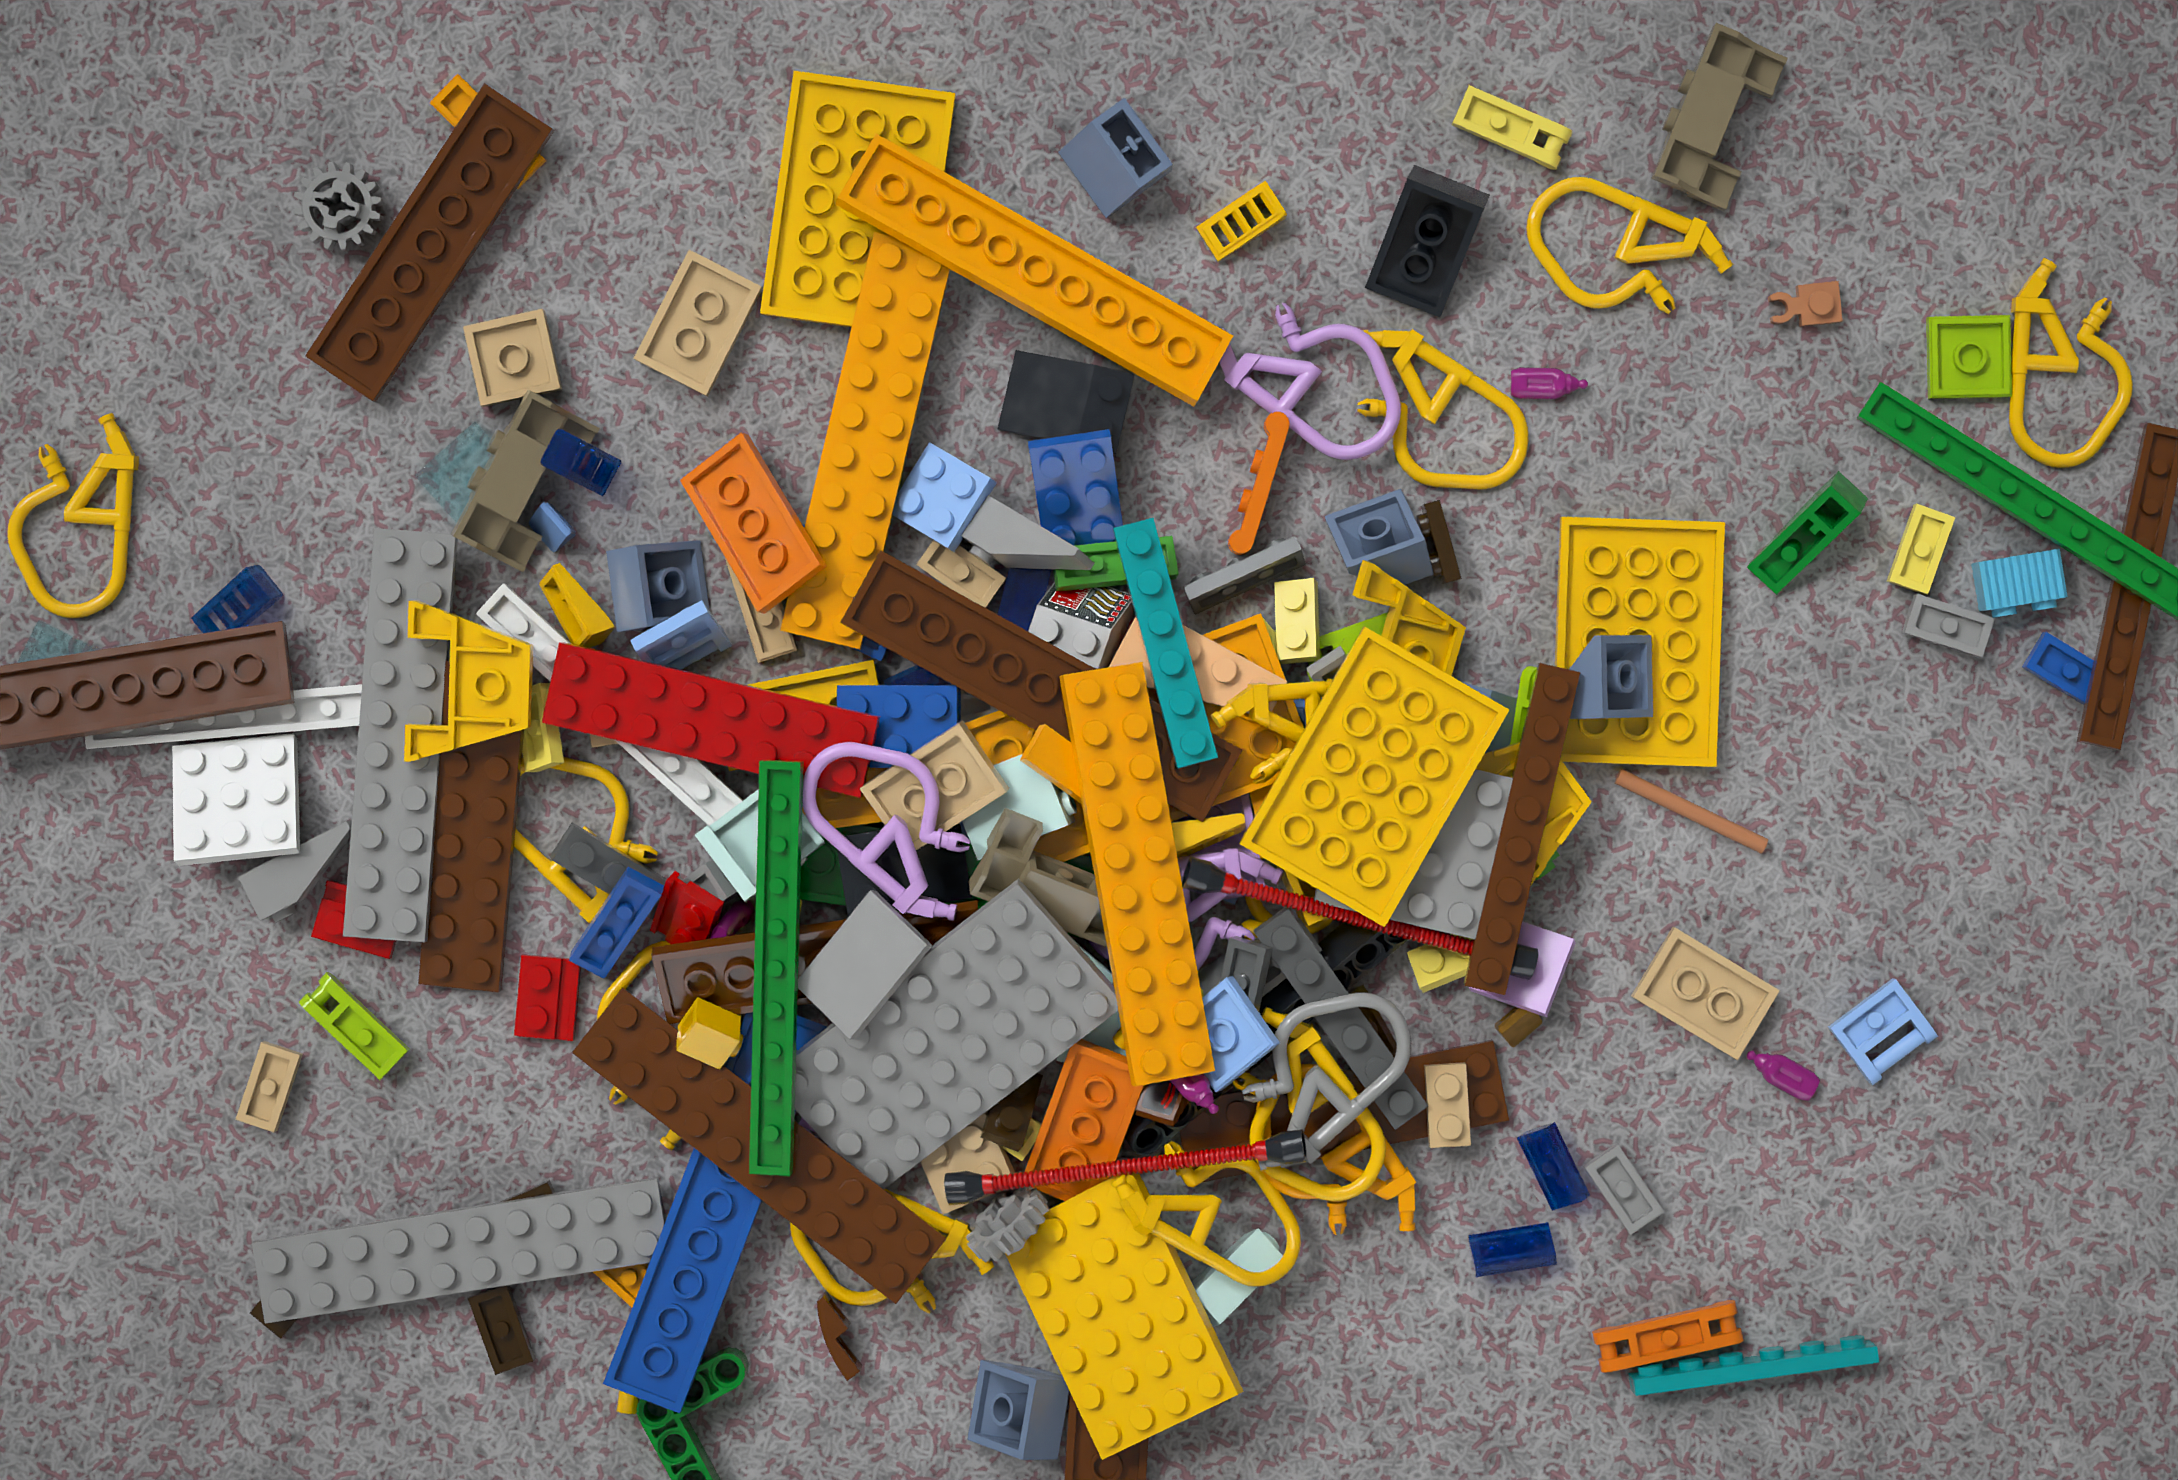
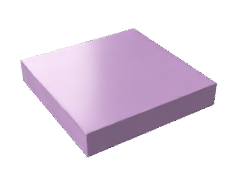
M1522 922L1517 943L1538 949L1537 965L1531 979L1526 980L1510 975L1505 995L1469 987L1471 992L1547 1017L1576 942L1573 938Z

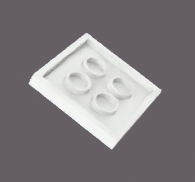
M294 733L172 746L174 862L178 866L300 853L298 743Z

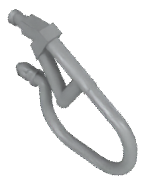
M1352 993L1307 1003L1294 1009L1282 1020L1275 1033L1276 1038L1280 1042V1044L1272 1049L1278 1081L1269 1079V1082L1250 1084L1242 1091L1243 1094L1255 1091V1095L1243 1096L1244 1100L1254 1103L1272 1097L1277 1099V1095L1286 1094L1293 1090L1294 1084L1287 1057V1043L1294 1028L1305 1019L1355 1007H1368L1379 1011L1390 1021L1397 1043L1395 1058L1390 1067L1356 1098L1350 1100L1318 1065H1315L1307 1072L1287 1131L1303 1129L1304 1132L1318 1090L1338 1110V1113L1310 1138L1304 1134L1307 1162L1310 1164L1321 1155L1320 1150L1357 1118L1368 1105L1402 1075L1409 1062L1411 1038L1406 1020L1393 1003L1381 996L1371 993ZM1269 1160L1259 1161L1260 1170L1267 1169L1266 1167L1281 1166L1283 1168L1301 1164H1282Z

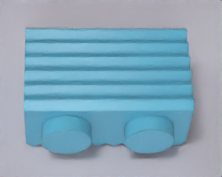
M2060 549L1971 563L1979 611L1991 610L1992 618L2017 614V605L2029 603L2032 605V611L2057 607L2056 599L2068 597Z

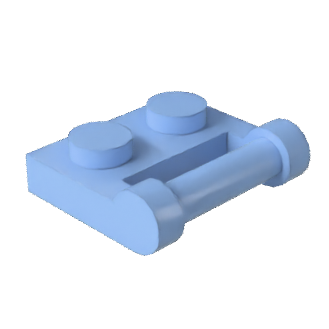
M702 600L630 640L635 652L642 661L680 670L718 649L722 652L732 646L723 628L717 623Z
M1894 978L1828 1026L1829 1030L1872 1086L1882 1079L1881 1074L1923 1042L1929 1044L1938 1037L1932 1026ZM1910 1021L1914 1030L1874 1060H1869L1865 1054L1906 1022Z

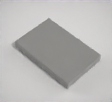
M870 890L799 977L798 989L849 1039L856 1040L933 945L877 891Z

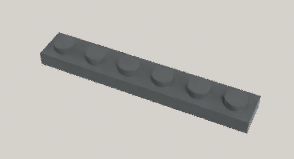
M1287 907L1253 930L1262 944L1273 947L1271 957L1305 1004L1349 994ZM1359 1007L1314 1016L1365 1089L1392 1064L1394 1060L1393 1055ZM1405 1072L1374 1100L1395 1130L1428 1107Z

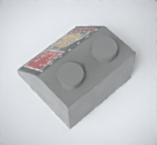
M1054 582L1038 603L1028 632L1095 669L1107 668L1125 637L1134 610L1131 596L1129 593L1108 586L1056 592Z

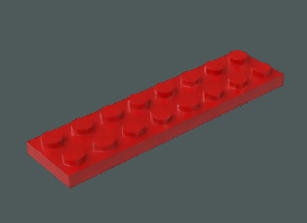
M559 642L542 723L759 774L760 760L804 761V779L805 772L811 761L821 751L834 744L855 742L874 746L881 716ZM842 757L832 761L820 774L817 788L859 798L863 797L860 788L866 783L871 760L858 757Z

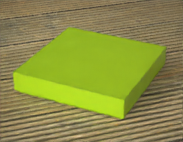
M2010 315L1934 316L1926 318L1928 399L2012 397Z

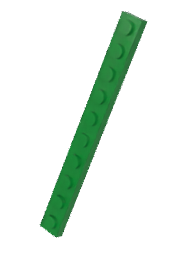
M1880 381L1857 416V419L2178 620L2177 567Z
M759 761L749 1174L790 1176L793 1174L804 761Z

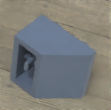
M1125 98L1091 121L1058 152L1106 219L1169 174L1173 166Z

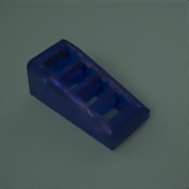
M563 429L555 431L540 461L542 466L601 496L605 495L621 464V460Z
M260 565L245 567L194 614L191 619L202 633L221 631L209 617L212 612L226 626L225 630L247 627L283 596V593ZM238 591L249 603L250 607L248 609L235 595ZM225 602L237 615L238 618L235 621L222 606Z

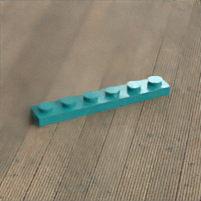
M1154 518L1113 528L1115 541L1176 767L1178 769L1218 758Z
M1852 1335L1840 1338V1344L1824 1346L1823 1341L1803 1342L1799 1344L1800 1350L1784 1352L1783 1347L1773 1346L1759 1349V1355L1743 1357L1742 1352L1723 1353L1718 1355L1719 1361L1703 1363V1358L1693 1357L1681 1359L1678 1361L1679 1366L1663 1368L1661 1363H1650L1638 1366V1372L1628 1373L1631 1391L1635 1396L1879 1363L1878 1348L1870 1340L1865 1341L1864 1336Z

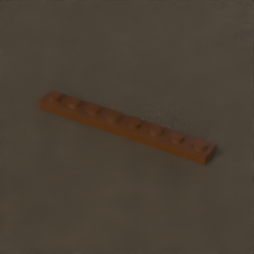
M2147 423L2144 425L2121 533L2157 556L2162 557L2178 482V429ZM2112 579L2077 742L2118 751L2121 750L2151 603Z
M1538 663L1512 774V785L1477 934L1473 941L1464 986L1502 995L1506 994L1580 672Z

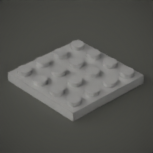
M1475 769L1390 920L1471 939L1476 938L1513 778ZM1316 888L1315 901L1319 900V903L1324 902L1325 905L1328 903L1330 906L1333 905L1334 907L1355 911Z

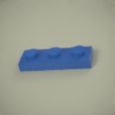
M627 867L572 949L569 961L605 979L662 895L664 885Z

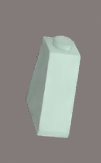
M1259 1228L1244 1234L1221 1255L1237 1266L1251 1272L1266 1271L1277 1264L1283 1257L1278 1251L1279 1245L1276 1240L1268 1233L1261 1232ZM1210 1266L1192 1281L1213 1327L1220 1325L1257 1288L1240 1284Z

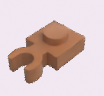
M1839 281L1797 285L1795 287L1796 297L1793 298L1784 292H1776L1768 297V302L1780 301L1785 305V313L1783 315L1770 318V323L1783 324L1797 315L1799 317V327L1834 324L1843 321Z

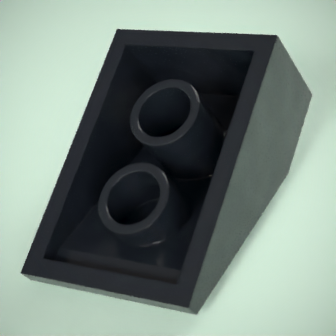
M1414 165L1400 195L1365 288L1440 318L1490 194Z
M1016 350L997 430L1035 439H1047L1110 429L1113 456L1116 457L1135 374L1098 365Z
M960 823L946 832L962 834ZM880 830L846 835L845 837L863 851ZM894 840L875 862L907 889L910 882ZM959 841L958 845H964V843ZM928 843L916 850L928 883V887L921 894L922 896L936 898L942 903L972 898L965 851L956 852L942 847L937 849L935 845ZM837 849L848 917L870 890L877 891L896 911H899L893 906L895 901Z

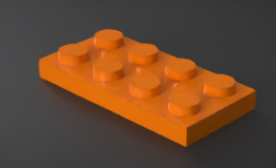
M739 433L680 480L757 612L767 613L827 567L748 434Z
M1084 1039L1079 1040L1069 1048L1025 1172L1050 1170L1051 1168L1054 1170L1059 1168L1060 1170V1167L1065 1169L1067 1166L1069 1168L1070 1166L1075 1167L1076 1165L1081 1166L1083 1164L1085 1166L1090 1164L1091 1166L1092 1163L1096 1165V1163L1117 1161L1145 1086L1135 1087L1131 1085L1126 1056ZM1109 1177L1097 1178L1095 1180L1086 1179V1181L1081 1179V1181L1076 1180V1182L1071 1180L1070 1183L1066 1181V1183L1061 1182L1054 1185L1051 1183L1046 1185L1045 1183L1044 1186L1040 1184V1186L1035 1185L1038 1191L1066 1201L1109 1179Z

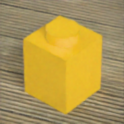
M697 997L678 1025L676 1051L720 1070L728 1057H735L742 1046L743 1035L740 1034L741 1016Z

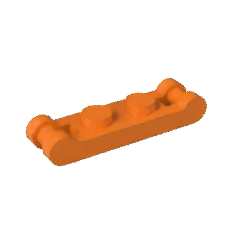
M1276 411L1269 414L1264 422L1263 428L1268 436L1264 451L1256 449L1249 471L1256 474L1252 490L1246 488L1243 490L1237 510L1244 513L1240 529L1235 530L1228 539V547L1236 555H1244L1250 551L1257 534L1289 429V419L1282 412Z
M1726 1300L1705 1307L1592 1331L1594 1343L1599 1345L1602 1358L1598 1359L1601 1372L1623 1370L1743 1342L1742 1329L1737 1328L1734 1317L1738 1313L1735 1300ZM1718 1319L1721 1331L1711 1334L1708 1321ZM1627 1339L1629 1353L1618 1354L1615 1342Z

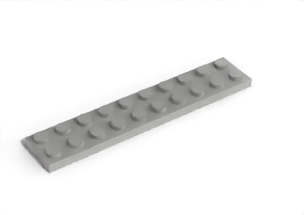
M374 528L343 936L423 943L428 941L440 753L415 761L404 762L405 724L442 725L445 661L449 660L450 640L408 638V603L411 600H418L452 613L458 539L451 534Z
M654 1177L255 1240L252 1243L264 1321L266 1324L650 1263L665 1224V1215L659 1178Z

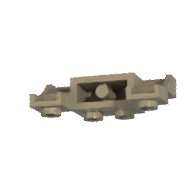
M1716 23L1711 29L1697 66L1693 71L1686 69L1677 92L1684 95L1678 109L1670 108L1663 124L1662 130L1667 131L1668 134L1651 179L1687 193L1689 198L1725 211L1742 171L1727 166L1713 159V157L1716 156L1742 89L1746 88L1771 98L1788 58L1753 42L1736 30Z
M527 390L509 426L507 425L503 432L497 429L486 449L487 452L491 453V456L485 467L477 466L467 484V488L472 490L469 495L470 499L451 535L524 572L528 560L543 536L517 523L554 451L581 464L588 447L600 428L540 395Z
M1005 808L987 838L988 849L969 880L970 894L990 901L1019 878L1066 933H1072L1107 947L1094 874L1034 851L1033 849L1043 832V823Z

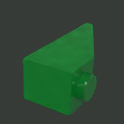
M1838 471L1789 520L1748 564L1747 568L1777 595L1861 514L1868 498Z

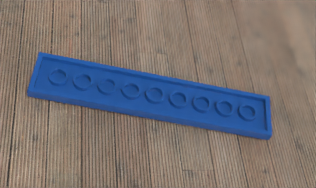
M753 1012L745 1014L740 1027V1034L743 1035L742 1046L735 1057L729 1056L725 1066L750 1086L752 1074ZM797 1015L796 1051L826 1029L827 1026ZM695 1148L692 1151L603 1382L604 1385L677 1413L682 1412L762 1203L760 1198Z

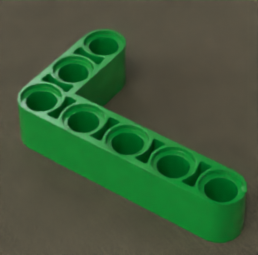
M728 1347L701 1360L694 1379L702 1384L703 1394L698 1397L688 1395L681 1413L667 1409V1414L655 1416L648 1410L647 1401L640 1399L637 1405L638 1419L671 1480H686V1473L690 1470L702 1472L706 1480H721L686 1415L728 1393L742 1383L748 1372L749 1363L746 1355L741 1350ZM725 1359L735 1361L739 1367V1375L733 1378L723 1376L718 1368L719 1362ZM671 1434L683 1436L687 1443V1449L681 1452L671 1450L666 1442L667 1436Z

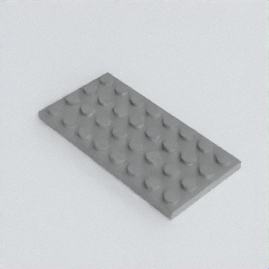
M1018 878L937 941L856 1040L849 1039L832 1023L796 1051L795 1110L831 1149L885 1189L1118 1011L1114 986Z

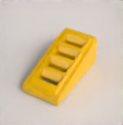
M1264 181L1198 225L1196 229L1217 262L1286 219L1287 213L1268 183ZM1258 197L1262 199L1271 213V216L1266 219L1254 202ZM1244 206L1247 207L1257 223L1252 229L1240 212V209ZM1230 215L1233 216L1244 233L1238 238L1226 221V218ZM1216 224L1219 225L1230 242L1225 247H1223L1212 230V227Z
M561 563L553 565L539 582L544 595L571 644L591 648L604 642L615 629L613 622Z
M1238 813L1205 818L1203 822L1190 820L1171 823L1177 857L1191 855L1245 830L1244 814Z

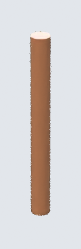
M1621 769L1616 777L1615 784L1762 854L1767 846V838Z

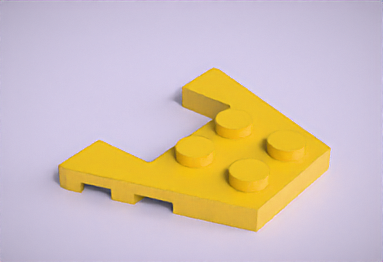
M1362 560L1352 595L1359 599L1390 606L1381 636L1452 676L1466 627L1414 593L1375 564Z
M409 601L408 638L450 640L448 725L405 724L404 762L415 761L531 727L533 644L421 601Z
M1520 742L1485 753L1476 770L1512 778ZM1561 759L1531 885L1543 872L1549 859L1559 845H1562L1592 802Z

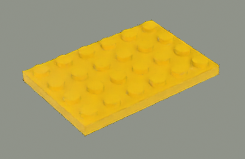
M793 71L760 308L761 315L852 327L874 232L887 233L837 206V198L875 134L884 137L945 172L956 99L955 93Z
M1560 517L1555 666L1570 669L1591 639L1596 635H1651L1653 717L1569 719L1560 758L1562 762L1717 767L1725 522Z
M1363 627L1239 844L1385 927L1508 714L1509 709L1367 627Z
M1139 1172L1138 1174L1133 1173L1126 1176L1128 1179L1126 1180L1135 1192L1139 1191L1145 1200L1150 1194ZM1118 1175L1049 1209L1043 1215L1046 1220L1039 1224L1038 1231L1026 1240L1024 1247L1009 1256L1005 1253L1102 1460L1244 1392L1175 1247L1151 1233L1144 1236L1132 1229L1134 1225L1119 1203L1121 1201L1116 1188H1113L1110 1184L1120 1177Z

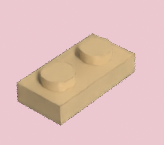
M934 540L916 564L950 589L987 608L1006 580L1004 576L960 545L953 552Z
M266 1041L261 1042L235 1120L271 1132L278 1131L303 1054Z
M1466 1063L1424 1065L1425 1093L1428 1105L1426 1109L1429 1147L1471 1146Z

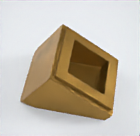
M1514 1007L1495 1023L1494 1028L1514 1048L1542 1024V1020L1538 1014Z

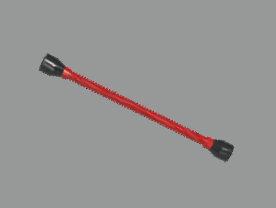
M1191 856L1183 875L1182 888L1202 894L1215 892L1226 894L1236 892L1238 895L1241 893L1242 896L1246 894V897L1251 896L1253 899L1256 897L1257 900H1266L1268 903L1271 901L1272 904H1281L1283 907L1296 908L1298 911H1306L1313 915L1317 914V916L1321 915L1328 919L1332 918V920H1342L1343 923L1347 921L1348 924H1351L1352 922V925L1357 924L1358 927L1362 925L1363 928H1372L1373 931L1377 929L1378 932H1387L1388 935L1392 933L1393 936H1402L1404 939L1417 940L1419 943L1432 944L1434 947L1447 948V950H1452L1453 952H1462L1464 955L1470 956L1474 940L1390 919L1386 926L1383 927L1359 912L1334 907L1333 905L1330 906L1328 903L1325 905L1324 902L1319 903V900L1315 901L1313 897H1304L1302 894L1299 896L1298 893H1289L1287 890L1274 889L1272 886H1264L1257 882L1253 883V881L1248 883V880L1243 881L1242 878L1238 880L1235 874L1225 872L1207 860ZM1517 943L1510 975L1530 980L1537 965L1538 949Z
M1303 1129L1280 1132L1267 1140L1255 1141L1252 1146L1247 1144V1147L1246 1145H1237L1231 1148L1226 1147V1149L1222 1147L1221 1150L1216 1148L1215 1150L1210 1149V1151L1206 1149L1205 1152L1204 1150H1200V1152L1198 1150L1195 1152L1190 1151L1189 1153L1184 1152V1154L1180 1152L1179 1155L1174 1153V1156L1173 1154H1164L1158 1157L1153 1156V1158L1149 1156L1148 1159L1147 1157H1143V1159L1140 1157L1138 1159L1133 1158L1132 1160L1127 1159V1161L1124 1159L1122 1162L1121 1160H1117V1162L1107 1161L1101 1164L1096 1163V1165L1092 1163L1091 1166L1090 1164H1086V1166L1083 1164L1081 1166L1076 1165L1075 1167L1070 1166V1168L1067 1166L1065 1169L1060 1167V1170L1059 1168H1055V1170L1051 1168L1050 1170H1035L1034 1172L1029 1171V1173L1026 1171L1024 1174L1023 1172H1019V1174L1010 1173L1003 1176L994 1174L982 1175L970 1171L945 1173L944 1187L948 1204L957 1205L971 1203L984 1195L996 1194L999 1189L1004 1191V1189L1009 1190V1188L1011 1190L1014 1188H1029L1030 1186L1035 1187V1185L1040 1186V1184L1044 1186L1045 1183L1046 1185H1050V1183L1054 1185L1055 1183H1066V1181L1070 1183L1071 1180L1076 1182V1180L1081 1181V1179L1083 1181H1086V1179L1095 1180L1102 1177L1107 1178V1176L1111 1178L1112 1175L1117 1177V1175L1127 1176L1133 1173L1138 1174V1172L1140 1174H1143V1172L1152 1173L1159 1170L1164 1171V1169L1168 1171L1169 1168L1171 1170H1174V1168L1179 1169L1180 1167L1184 1169L1185 1166L1186 1168H1190V1166L1195 1167V1165L1200 1167V1165L1205 1166L1206 1164L1209 1166L1211 1163L1216 1165V1162L1217 1164H1221V1162L1225 1164L1226 1162H1237V1160L1241 1162L1242 1159L1247 1161V1159L1253 1160L1254 1158V1160L1258 1161L1269 1160L1282 1164L1307 1162V1150Z

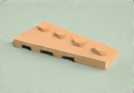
M1135 616L1109 667L1143 662L1147 688L1155 689ZM1182 625L1203 702L1224 707L1227 701L1248 687L1247 684H1287L1288 681ZM1277 701L1268 702L1269 711L1272 712Z

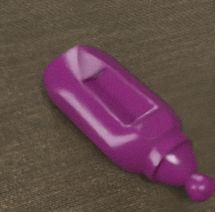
M1519 367L1511 370L1510 395L1518 399H1557L1565 394H1570L1578 388L1586 389L1588 386L1587 380L1582 379L1579 381L1571 374H1566L1557 368Z
M743 899L735 901L713 928L710 938L735 935L742 927L749 923L754 913L752 903L750 901L745 902Z
M1753 1050L1749 1051L1746 1055L1748 1060L1754 1061L1757 1071L1762 1073L1763 1078L1769 1084L1799 1100L1809 1101L1820 1083V1078L1813 1071L1784 1055H1770L1769 1053L1756 1055Z
M1204 1074L1170 1080L1188 1101L1195 1102L1197 1106L1209 1108L1211 1114L1218 1112L1219 1107L1214 1104L1213 1092L1210 1089L1209 1080Z

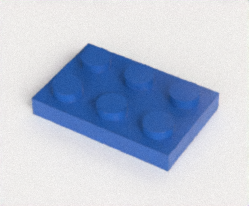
M1110 429L1028 441L1041 527L1073 546L1115 542L1113 528L1123 526Z
M837 685V706L881 716L874 746L910 755L961 721V689L955 685ZM871 760L869 768H890L893 765Z

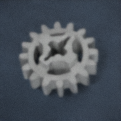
M333 161L329 162L328 172L326 173L317 166L314 167L313 172L316 178L313 181L304 177L300 180L307 188L305 193H294V197L302 201V206L293 209V214L305 218L298 225L299 229L303 232L313 230L309 240L314 244L319 243L324 238V248L329 251L334 249L336 242L344 252L349 251L350 241H354L361 247L364 246L365 243L362 235L367 232L375 236L377 232L371 226L372 222L383 221L384 219L382 215L375 211V207L385 204L381 197L373 196V193L380 188L379 185L374 181L365 184L369 174L361 169L354 175V166L347 162L343 166L342 171H339L337 164ZM330 182H333L331 188L327 189L322 193H319V190L323 186ZM354 184L362 192L365 205L357 203L354 198ZM343 201L354 211L348 209L345 211L338 210L336 214L324 203L332 204ZM313 208L319 210L323 215L322 225L324 229L317 223ZM355 220L360 221L353 229L344 232L345 226Z
M1031 1186L1024 1189H1015L1012 1194L1006 1191L997 1195L991 1200L986 1210L979 1213L976 1222L971 1224L970 1229L972 1232L966 1236V1239L969 1241L967 1245L984 1262L991 1258L997 1261L1003 1253L1009 1256L1024 1247L1026 1240L1031 1235L1036 1234L1039 1224L1046 1220L1043 1215L1049 1211L1046 1205L1048 1203L1036 1187L1033 1188Z

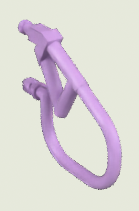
M1282 303L1288 314L1281 316L1279 305L1276 306L1275 317L1279 327L1282 329L1283 333L1281 335L1287 339L1292 351L1299 352L1329 339L1343 338L1358 344L1368 355L1386 401V417L1382 427L1373 437L1361 443L1347 446L1329 441L1292 411L1322 371L1309 361L1245 353L1237 362L1231 345H1228L1219 361L1226 377L1224 381L1235 390L1239 389L1268 413L1271 414L1276 411L1284 413L1289 419V428L1321 453L1342 460L1358 459L1376 452L1394 435L1401 415L1399 394L1380 347L1363 330L1346 324H1332L1300 336L1302 330L1296 323V317L1292 308L1286 303ZM1253 370L1298 377L1278 400L1251 379L1249 374Z
M838 743L821 751L809 764L803 779V809L813 828L895 901L893 906L902 914L907 912L930 918L947 917L948 920L954 921L957 905H948L938 901L936 898L921 895L928 887V883L907 824L901 817L895 814L862 851L822 816L816 803V788L819 776L824 768L836 759L858 757L900 766L912 772L924 789L925 806L919 832L920 840L924 843L935 845L937 849L942 847L956 852L969 850L970 846L958 845L959 841L970 844L971 841L964 834L945 832L941 828L938 831L935 830L940 800L938 786L930 770L921 761L909 754L861 743ZM894 840L910 882L907 889L875 862Z
M1241 848L1225 849L1224 852L1177 857L1181 881L1191 856L1210 861L1220 869L1226 868V872L1235 874L1238 880L1242 878L1243 881L1245 880L1244 872L1255 877L1271 880V883L1278 885L1284 873V870L1272 867L1266 861L1242 851ZM1183 889L1188 921H1194L1229 894L1222 892L1205 893L1191 902L1190 891ZM1211 917L1207 921L1194 951L1197 970L1207 959L1217 934L1223 940L1225 938L1229 940L1230 937L1234 936L1242 938L1247 936L1255 941V936L1250 930L1232 924L1231 920L1225 922L1219 918ZM1088 940L1096 952L1109 960L1107 947Z

